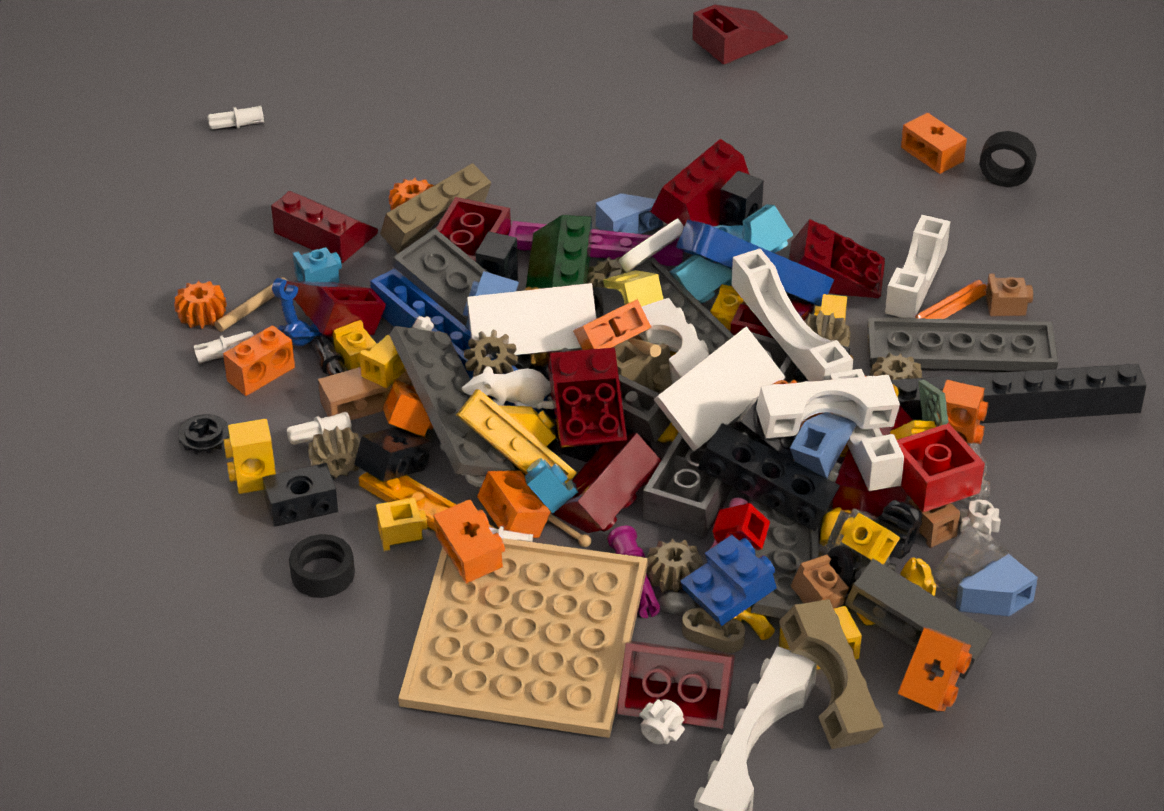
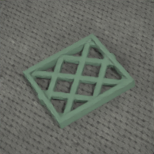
M926 380L918 381L922 420L934 421L935 419L937 427L947 424L948 415L945 393Z

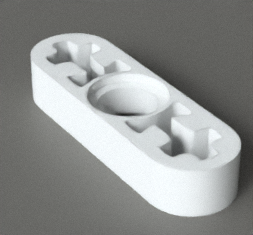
M677 218L621 257L618 262L628 273L680 237L684 228L683 224Z

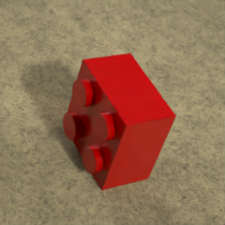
M949 423L896 440L904 455L901 487L922 512L980 493L985 463Z

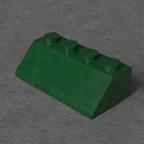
M561 215L533 233L526 288L538 287L539 289L587 284L592 246V216Z

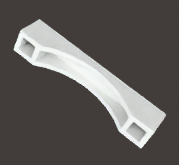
M761 249L733 257L732 287L809 382L829 380L832 373L852 370L853 359L837 340L822 338L803 321L788 298L775 265Z
M778 646L772 658L764 660L760 672L761 679L758 684H752L747 698L748 705L746 709L740 708L734 724L735 731L733 735H726L721 748L722 756L719 761L714 760L712 762L707 778L709 782L706 788H699L695 797L694 808L698 809V811H753L754 787L747 769L750 751L760 735L774 722L804 707L816 681L817 664L807 657L791 653V650Z

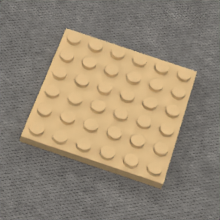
M501 538L505 547V552H502L503 567L469 583H465L442 546L399 694V707L610 738L620 692L626 642L632 639L648 567V558Z

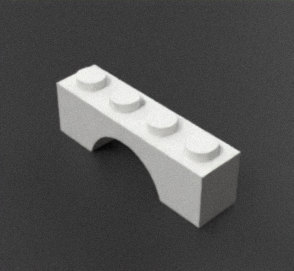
M921 215L913 232L903 269L896 268L888 284L886 314L900 318H915L946 253L951 221Z
M670 298L642 306L652 328L640 333L639 336L645 342L657 345L664 343L669 346L670 351L676 352L675 355L669 358L673 384L709 356L707 345L704 340L699 341L694 326L691 323L687 324L682 309L680 307L676 308Z
M862 369L832 373L829 380L865 377ZM833 413L835 415L849 419L848 417H845L843 415ZM856 424L854 431L847 441V445L868 490L873 491L901 486L904 455L894 434L883 436L879 428L861 429Z
M889 375L761 386L756 410L765 438L796 436L805 419L814 414L825 412L848 417L861 429L894 427L900 403Z

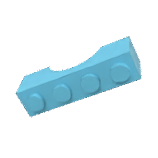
M766 204L743 220V240L773 253L788 245L787 239L793 236V233L775 205ZM698 255L691 256L669 271L701 304L710 300L715 295L714 290L720 287L721 284L728 286L732 284V269L718 263L709 262Z

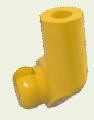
M835 508L824 515L819 541L821 545L827 547L836 545L839 527H843L846 520L852 517L850 510Z
M751 606L734 617V619L740 622L744 620L749 623L761 640L769 639L775 632L774 627L764 615L751 613Z

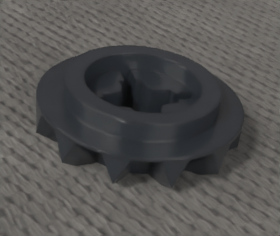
M212 414L191 417L178 430L179 443L183 444L185 450L193 449L195 454L201 451H207L210 454L213 448L222 449L223 439L229 438L228 423L223 418ZM209 430L210 435H205L204 438H199L203 436L205 433H207V431Z
M836 546L827 553L831 558L829 564L849 587L847 592L849 594L852 583L857 581L855 574L860 569L856 565L858 556L852 553L851 548Z

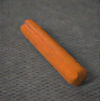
M975 280L918 313L915 318L946 319L985 296L987 286L980 280Z

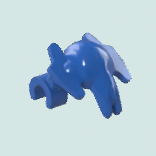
M276 278L272 285V291L275 297L281 300L283 314L287 322L286 325H279L278 330L292 340L293 346L298 347L307 345L316 336L324 335L315 324L309 326L306 322L298 319L293 305V298L297 295L298 287L288 284L284 292L287 281Z

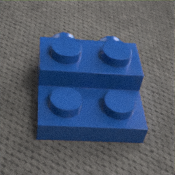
M730 535L705 552L707 563L683 578L680 582L683 590L722 626L777 589L773 577L775 568L765 555L760 558L755 556V550L746 538L739 541L733 535Z

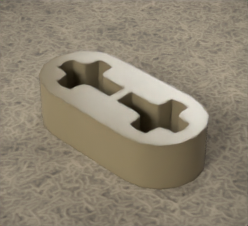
M692 608L683 614L682 634L687 640L725 653H735L744 647L746 630L740 621L733 618L721 626L701 608Z

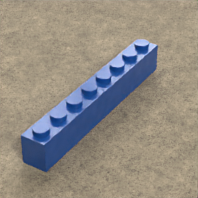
M395 268L370 280L371 288L386 304L382 314L385 320L394 327L411 328L419 316L424 318L426 316L430 317L431 322L434 324L432 331L448 334L465 368V363L468 360L464 358V350L470 349L468 341L471 338V332L465 329V325ZM512 365L514 371L518 370L515 366ZM466 370V372H467V374H468V376H469V378H470V380H471V379L473 378V372H474V370H473V371H468V370ZM545 396L543 401H548L547 396ZM505 401L504 406H515V403ZM533 408L538 414L543 410L548 415V409L541 408L539 410Z

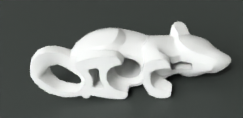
M487 366L482 374L473 377L461 388L468 395H472L476 389H479L486 396L494 397L495 399L492 401L501 406H504L505 401L515 403V406H530L539 410L541 408L554 409L552 400L543 401L545 396L551 392L550 381L542 373L534 369L527 368L507 374H494L492 368Z

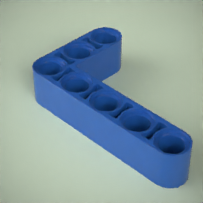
M687 220L676 245V248L684 252L701 256L704 259L714 261L730 269L733 267V257L761 249L775 265L785 292L816 306L822 305L823 294L828 295L834 281L833 278L702 222Z

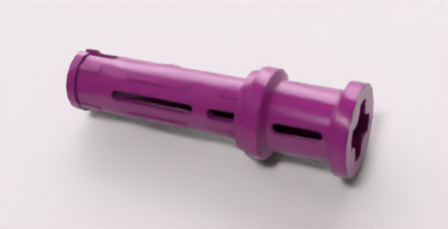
M619 526L608 534L609 546L615 550L616 554L645 558L644 551L637 545V533L632 526ZM647 573L638 608L642 618H648L647 607L651 617L657 615L661 609Z

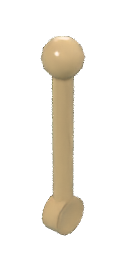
M552 514L549 515L548 520L577 539L581 547H588L591 544V538L588 535H581Z

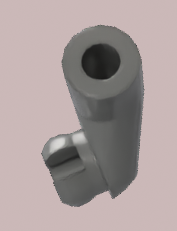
M670 592L662 595L659 599V605L663 612L677 616H683L686 611L700 607L698 603L685 593Z

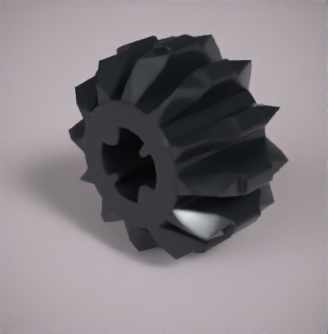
M891 501L889 505L884 507L883 513L879 515L877 522L900 537L890 554L891 558L902 559L910 552L922 525L921 511L903 501Z

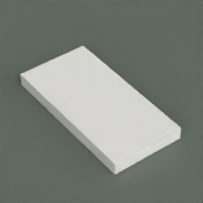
M592 283L470 296L466 298L471 338L479 341L478 333L480 331H483L486 337H491V331L495 329L497 331V338L507 334L509 336L508 344H516L517 351L514 353L516 356L562 351L564 348L569 350L581 349L573 330L596 319ZM491 354L486 355V357H489L490 359L496 358L492 357Z
M746 326L654 398V401L691 449L695 451L715 435L722 423L728 425L743 413L750 402L759 396L761 386L772 385L786 377Z

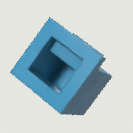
M327 247L303 255L299 251L293 253L295 276L298 281L340 282L338 270L342 268V264L337 252L330 253Z
M539 458L527 469L528 474L525 475L527 485L552 513L578 493L576 485L571 479L565 483L568 477L556 463L551 467L545 459Z

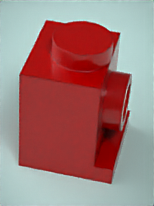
M746 503L719 510L712 532L717 543L733 535L739 541L746 538L753 548L762 550L770 521L751 503Z

